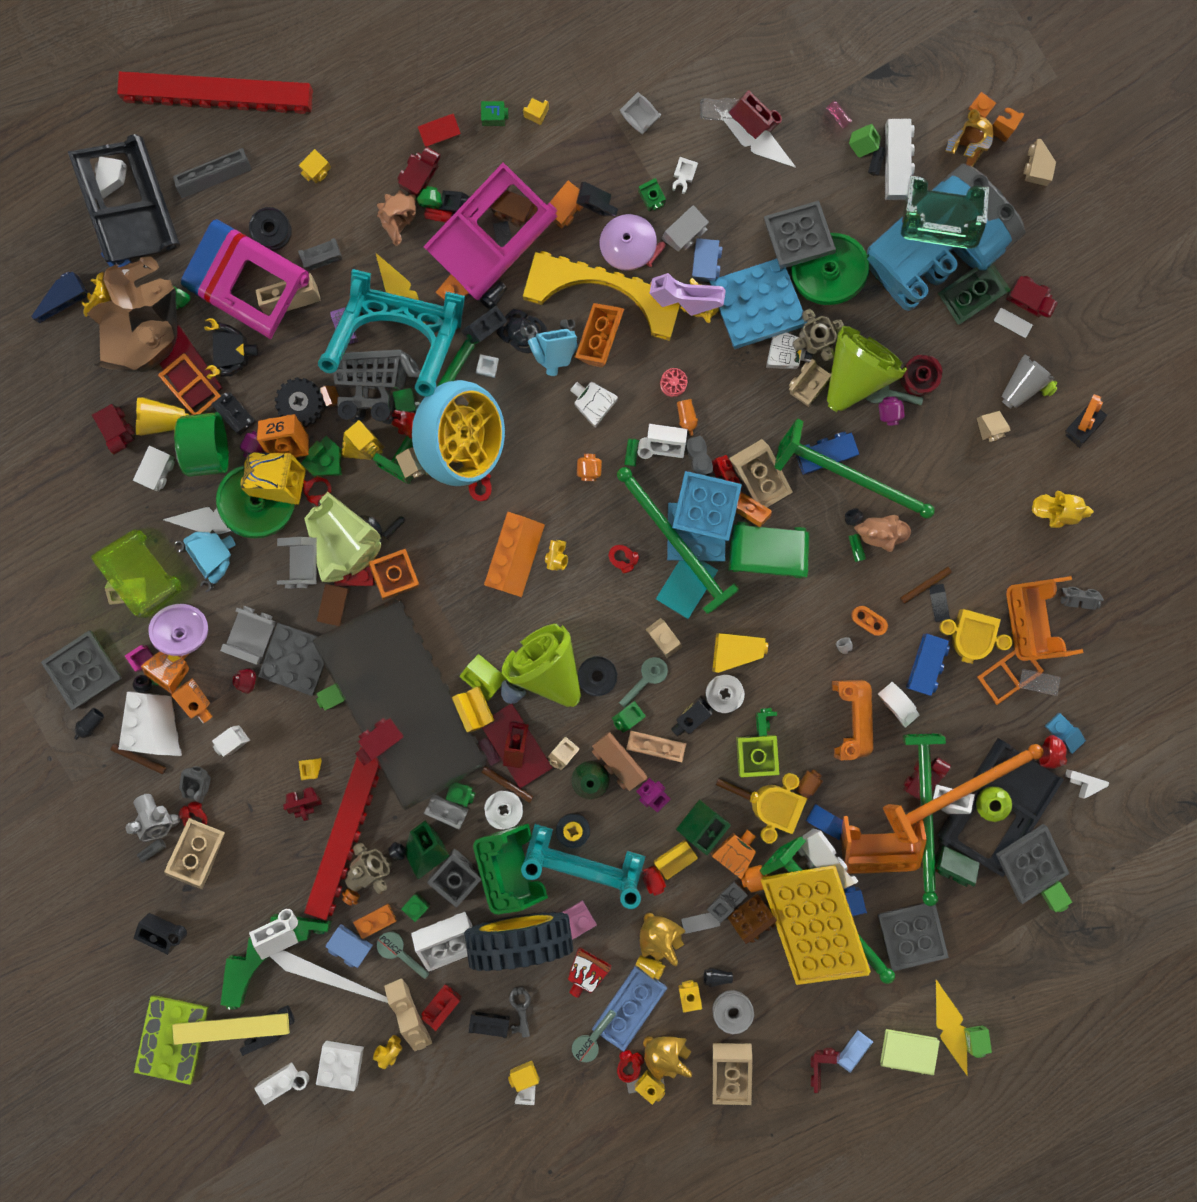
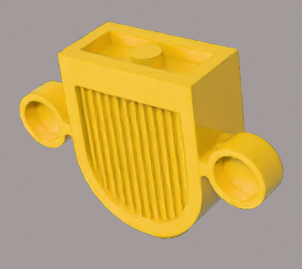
M960 609L956 623L950 619L943 620L940 623L939 628L943 634H953L952 645L955 652L962 657V662L973 664L974 660L986 657L992 651L994 644L1000 650H1008L1012 646L1010 636L999 635L996 637L1001 621L998 618Z
M793 773L784 775L782 779L783 787L766 785L757 792L754 791L750 797L755 815L767 824L760 834L762 840L766 843L776 841L778 835L775 828L793 834L806 803V797L790 791L799 785V778Z

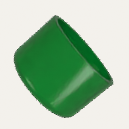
M216 412L179 417L174 428V443L178 464L184 475L193 477L226 473L229 466V449L226 429L221 415Z

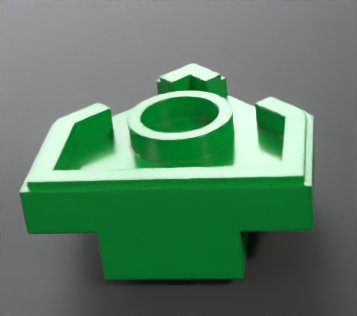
M325 436L321 442L316 441L308 450V455L301 465L314 477L342 475L341 448L329 437Z

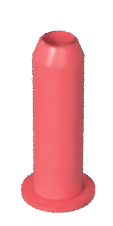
M659 242L656 246L653 257L647 263L649 267H652L654 260L665 248L666 244L664 242Z

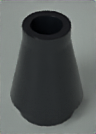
M499 281L482 295L480 302L487 309L491 310L497 306L507 287Z
M715 968L704 970V984L709 985V987L732 984L733 982L732 972Z

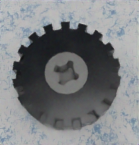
M299 377L295 378V380H287L288 383L286 384L283 383L281 385L282 388L277 390L278 396L274 400L278 415L283 417L295 414L304 427L317 423L316 420L318 418L321 419V413L325 411V402L320 388L306 378L300 379Z

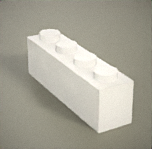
M888 119L885 124V200H908L914 194L915 183L912 182V175H914L915 165L911 163V156H914V144H911V137H914V125H911V119Z

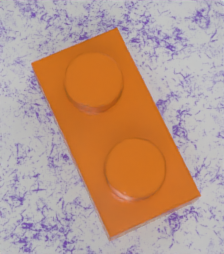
M740 492L736 512L761 527L771 516L772 511L743 492Z
M386 904L355 920L353 923L361 939H364L393 924L397 919L390 905Z

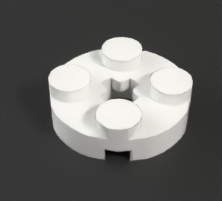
M720 675L712 679L707 685V702L714 710L721 713H729L739 708L743 703L745 693L742 684L737 678L731 675ZM727 688L730 697L722 699L720 691H724Z
M501 790L492 794L484 807L487 821L497 829L514 827L518 824L523 814V804L520 798L510 791ZM507 805L509 813L501 815V810L498 809L499 806Z

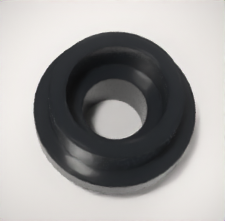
M857 508L851 509L845 514V522L847 525H858L861 523L864 515Z
M139 675L134 679L133 689L139 693L147 692L152 688V680L146 675Z
M397 842L392 843L388 848L391 858L394 861L403 860L406 853L404 846Z

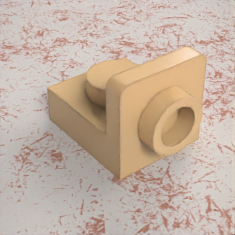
M564 737L547 759L554 768L562 770L578 752L579 748L567 737Z

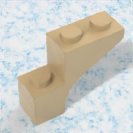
M401 978L385 985L388 1004L397 1016L402 1036L412 1049L417 1051L432 1044L431 1037L416 1010L409 987Z

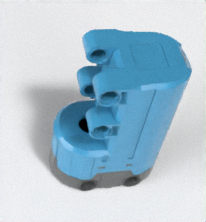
M961 164L868 247L867 260L869 261L870 271L904 310L910 311L928 294V287L921 279L923 276L931 284L940 285L957 268V260L950 253L952 250L970 267L986 270L1021 239L1026 231L1021 217L1013 205L1006 200L1001 191L992 185L988 178L977 169ZM943 262L948 263L951 269L948 270ZM936 271L937 274L943 276L942 279L936 278L934 272ZM915 288H918V289L921 290L922 296H920V295L918 294V292H917V290H916ZM906 297H907L909 300H911L912 302H915V303H914V304H909V303H907Z

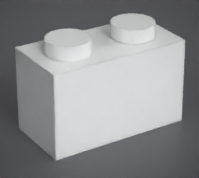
M149 446L133 481L159 492L166 484L168 471L170 472L174 467L175 461L173 460L175 457Z
M239 725L230 727L212 740L214 750L218 755L222 754L223 757L233 754L250 741Z

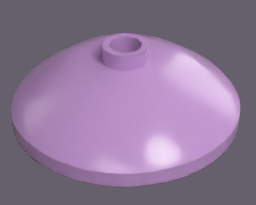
M625 214L612 219L604 227L600 236V249L604 259L611 266L620 270H635L644 266L653 257L657 246V238L652 225L646 219L633 214ZM625 236H630L629 240H624Z
M174 604L161 609L155 614L149 625V637L153 646L160 652L171 656L186 655L197 650L204 643L208 634V623L204 614L197 608L187 604Z

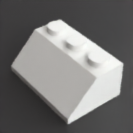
M466 912L456 914L453 917L411 933L415 952L428 972L467 957L464 932L468 928H472L473 925Z

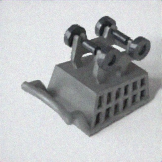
M402 350L344 353L336 372L333 373L334 383L343 388L356 389V394L352 398L338 397L337 410L339 416L342 419L356 423L358 420H364L366 416L365 409H371V416L376 421L389 425L394 419H398V417L392 416L396 408L394 407V398L391 391L404 390L407 375L415 377L416 380L418 379L421 370H419L415 360ZM378 364H384L383 369H378ZM388 364H394V369H388ZM357 365H363V369H357ZM368 365H373V369H368ZM367 377H372V382L368 381ZM387 377H392L391 383L387 382ZM369 389L379 390L381 398H369Z

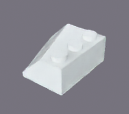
M128 691L119 749L156 755L182 756L181 749L179 748L178 732L176 731L172 697Z
M813 828L802 836L806 842L797 852L801 857H806L808 860L806 865L809 869L835 865L843 889L858 882L855 876H850L846 872L848 870L847 865L840 857L835 856V849L820 830Z

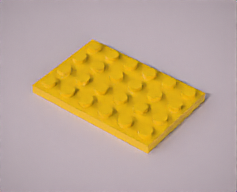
M835 865L766 876L761 879L771 912L777 920L775 924L796 985L868 976L871 971Z

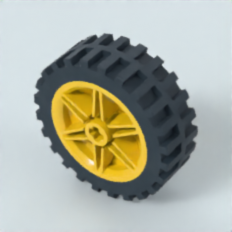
M541 912L505 917L472 926V928H468L464 932L469 967L477 971H501L504 969L511 970L531 965H540L544 962H551L568 956L574 949L569 916L562 912Z

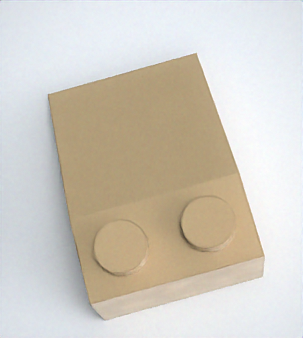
M763 439L729 458L751 498L763 506L769 507L792 493L782 470L775 469L776 458L769 445Z
M189 818L164 871L166 876L203 889L225 832Z
M713 1043V1104L751 1105L752 1044Z

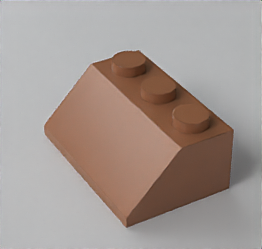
M610 731L592 745L594 748L592 753L598 760L601 758L606 763L604 767L611 775L615 773L619 778L617 783L623 790L627 788L630 791L648 778Z

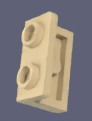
M814 359L809 363L806 362L801 369L802 373L789 384L790 394L808 407L831 378V374L818 366Z

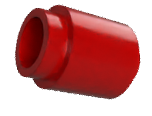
M655 865L641 871L643 874L642 879L649 894L653 893L656 896L664 892L666 883L660 870Z

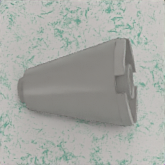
M1026 354L1021 358L1001 396L1004 398L1002 402L1010 409L1012 407H1019L1054 379L1045 368L1036 361L1032 362Z

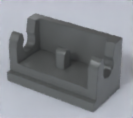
M335 238L304 251H298L303 266L308 272L343 259Z

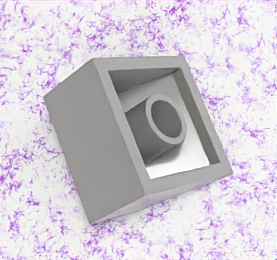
M693 205L664 232L661 239L678 252L682 248L687 250L694 243L692 239L696 235L700 237L708 230L706 226L709 222Z

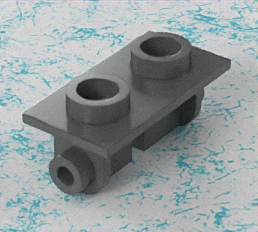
M1076 587L1061 588L1065 596L1061 597L1060 603L1064 604V606L1078 608L1079 601H1082L1081 608L1096 610V608H1100L1101 601H1104L1100 592L1094 589L1084 591Z

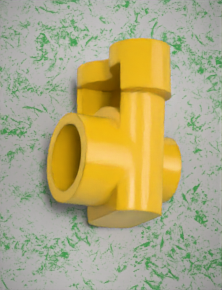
M551 540L550 551L545 556L547 569L564 570L566 568L568 556L563 554L566 547L565 541Z
M392 1035L386 1047L379 1045L376 1048L373 1060L378 1062L380 1068L386 1069L388 1065L392 1066L395 1063L397 1055L402 1050L400 1045L401 1039L398 1036Z

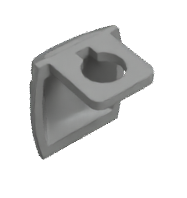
M639 92L619 110L626 121L641 134H644L661 116L654 106Z

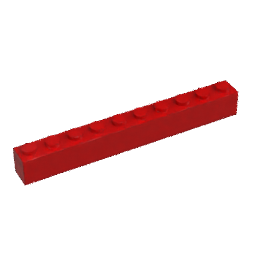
M119 71L117 94L126 103L142 101L144 104L149 105L158 102L166 106H172L174 103L184 107H191L192 105H199L203 108L218 106L221 109L237 107L239 110L254 108L262 112L270 109L280 113L294 111L298 114H305L312 110L313 89L310 83Z
M385 751L365 766L358 757L356 758L304 911L306 914L327 920L335 912L336 905H334V901L341 894L342 886H340V883L347 876L349 868H346L348 860L351 861L355 852L352 848L354 842L358 843L361 832L358 830L360 824L365 823L367 813H364L365 809L371 805L373 800L371 792L373 787L376 788L380 777L377 774L379 769L382 770L386 759L383 756Z

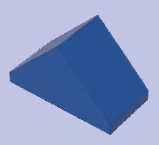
M815 804L805 821L840 840L843 820Z

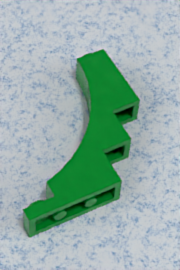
M279 914L271 916L270 922L277 920ZM296 917L298 925L293 931L298 942L304 941L310 937L311 930L316 934L328 932L331 929L332 921ZM251 937L248 939L246 957L230 955L226 959L220 1005L226 1006L227 1009L235 1010L244 1004L248 985L258 967L265 960H262L255 950Z

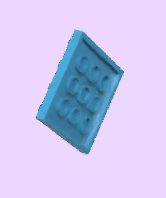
M777 259L716 278L715 281H709L710 286H721L726 290L724 304L718 308L734 349L801 328L807 323L802 318L803 310L787 269H780Z

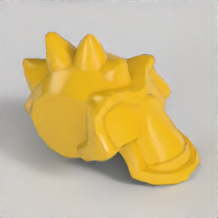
M1056 491L1054 498L1047 494L1040 495L1033 501L1032 512L1037 517L1049 518V525L1052 528H1061L1065 524H1078L1083 518L1090 517L1094 512L1085 505L1083 498L1064 494L1061 491Z

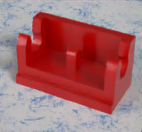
M454 113L418 126L425 147L461 134Z
M445 983L421 1013L422 1019L436 1031L460 1002L462 996Z

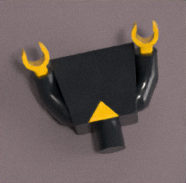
M212 318L205 320L212 324L211 328L204 327L205 330L215 329V331H212L213 365L205 369L211 370L213 375H207L208 379H212L216 375L218 377H231L241 371L243 366L248 365V356H258V345H247V338L243 336L241 331L231 325L216 322Z

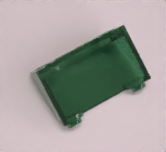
M910 175L901 225L902 237L909 240L968 249L977 247L987 224L989 187L973 186L968 189L966 195L927 190L928 182L926 179Z

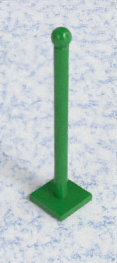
M470 334L466 335L467 339L463 342L437 386L454 381L475 344L479 343L478 341L474 344L470 343L472 339ZM406 435L391 461L378 453L375 454L373 460L377 467L404 483L410 484L412 481V476L405 478L396 458L397 455L405 450L413 448L412 439Z
M798 418L779 443L774 466L779 471L782 470L794 453L910 510L920 513L925 519L931 518L935 513V509L931 504H923L921 501L800 444L803 421Z
M627 467L620 468L617 472L618 480L625 482L629 491L713 596L714 600L703 608L704 611L708 614L737 593L740 588L736 584H733L723 592L643 488L632 477L631 470Z
M941 733L903 735V743L905 745H918L921 806L932 801L930 744H946L945 736ZM933 814L923 818L927 840L923 853L925 893L922 896V900L927 906H934L938 902V896L935 893Z
M799 836L780 846L761 867L760 872L765 876L783 866L789 873L802 871L792 857L806 841L802 836ZM859 935L869 965L879 974L880 980L883 983H892L895 979L894 971L887 968Z

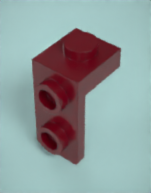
M824 1048L823 1050H817L814 1056H811V1068H814V1075H811V1087H814V1093H819L821 1090V1063L837 1064L840 1060L839 1051H835L833 1048Z

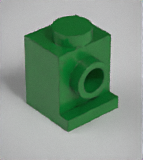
M656 178L639 186L638 192L648 211H657L664 207L666 198ZM653 192L657 194V196L654 198L650 196V194Z

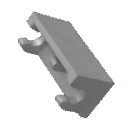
M433 794L424 814L460 829L469 809Z

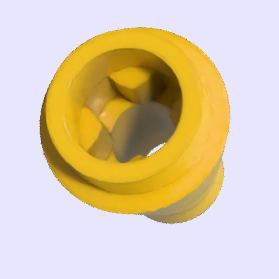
M641 955L635 965L652 979L656 978L657 980L660 979L666 967L660 961Z

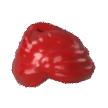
M1054 735L1048 736L1042 745L1043 755L1039 758L1040 765L1053 769L1066 765L1067 749L1064 741Z

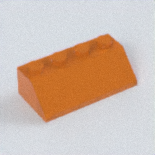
M507 512L484 583L485 586L522 597L545 524Z

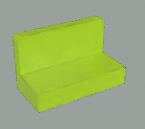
M479 654L459 676L472 688L479 686L487 701L502 686V682L507 680L501 672Z

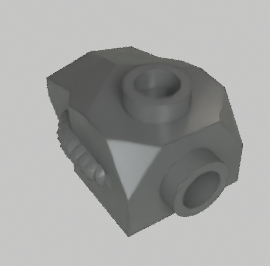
M193 766L181 772L179 789L182 792L183 798L194 799L198 803L203 802L211 779L206 770L199 766Z

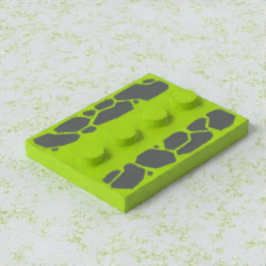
M152 995L149 1001L134 1073L191 1085L201 1042L174 1045L172 1025L206 1021L209 1007Z

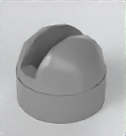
M848 637L841 638L836 643L838 650L842 654H848V651L853 649V644Z

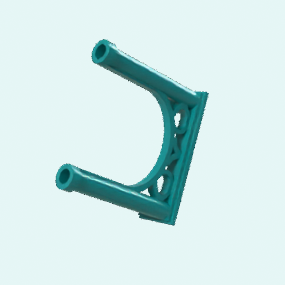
M352 269L350 299L325 353L321 355L318 361L319 368L326 373L336 372L354 331L360 326L374 321L400 322L422 332L431 344L415 384V390L418 394L425 397L433 395L436 388V380L455 331L461 328L465 296L446 292L444 306L370 289L371 273ZM369 308H374L382 311L373 312L369 310ZM423 321H428L435 324L426 325L425 323H423Z
M537 824L534 825L525 862L521 868V872L526 879H537L542 873V867L619 889L620 900L625 908L634 909L640 904L641 895L637 890V885L646 856L627 851L622 869L548 848L553 829Z

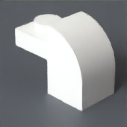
M893 682L878 693L883 703L895 714L905 728L920 716L916 706Z

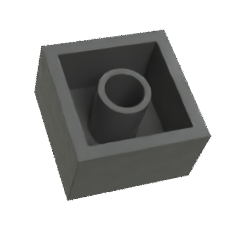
M454 848L449 853L450 857L441 862L429 875L427 883L457 907L481 881L479 868Z

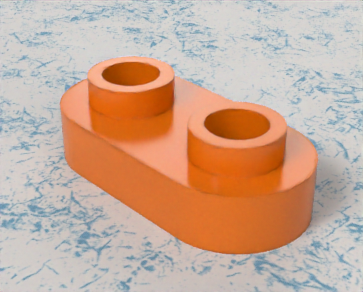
M1093 395L1078 427L1079 430L1085 432L1086 429H1091L1095 421L1092 416L1094 412H1099L1103 404L1100 401V396Z
M858 606L853 609L851 614L853 622L872 635H883L887 631V621L865 606ZM859 612L864 614L863 619L858 618ZM876 622L880 624L878 630L874 628Z

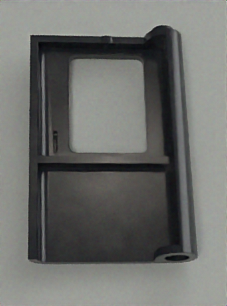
M132 134L127 137L125 142L68 151L106 262H116L170 251L180 246L142 136ZM125 154L142 201L106 207L91 167L90 159L99 158V156Z
M997 738L973 778L1020 754V752L1005 741ZM1032 760L970 793L974 794L971 813L950 814L937 834L939 837L938 842L946 847L952 845L996 874L1004 877L1005 872L996 854L1034 829L1064 779ZM995 786L1004 789L1010 795L1012 800L1011 811L1016 814V817L991 857L985 858L960 842L958 836L976 809V799L979 793L987 787Z

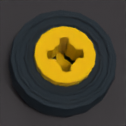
M571 813L563 816L556 827L557 839L568 848L581 847L590 836L588 821L580 814Z

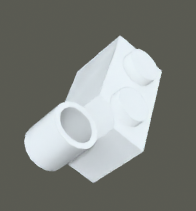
M649 424L648 436L639 441V457L648 459L653 454L683 458L687 429Z
M291 909L282 910L277 920L249 932L253 946L262 960L298 943L296 934L293 931L298 925V920Z
M291 1062L260 1081L254 1089L263 1104L266 1105L292 1087L296 1090L304 1089L309 1082V1075L305 1071L298 1072ZM296 1077H302L305 1084H299L296 1081Z

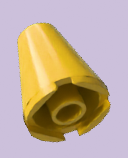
M143 397L137 398L136 435L142 436L173 431L177 419L181 416H187L189 413H185V409Z

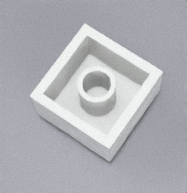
M326 1041L322 1046L316 1085L355 1091L358 1085L364 1047Z

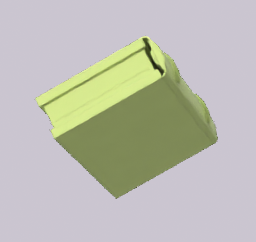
M886 1029L880 1064L882 1067L934 1075L940 1041L935 1037Z

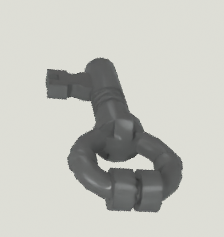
M514 987L509 996L510 1004L518 1011L520 1017V1025H512L511 1029H514L512 1034L519 1032L522 1033V1037H529L526 1009L530 1004L531 997L523 987ZM524 994L526 1002L517 1005L514 995Z

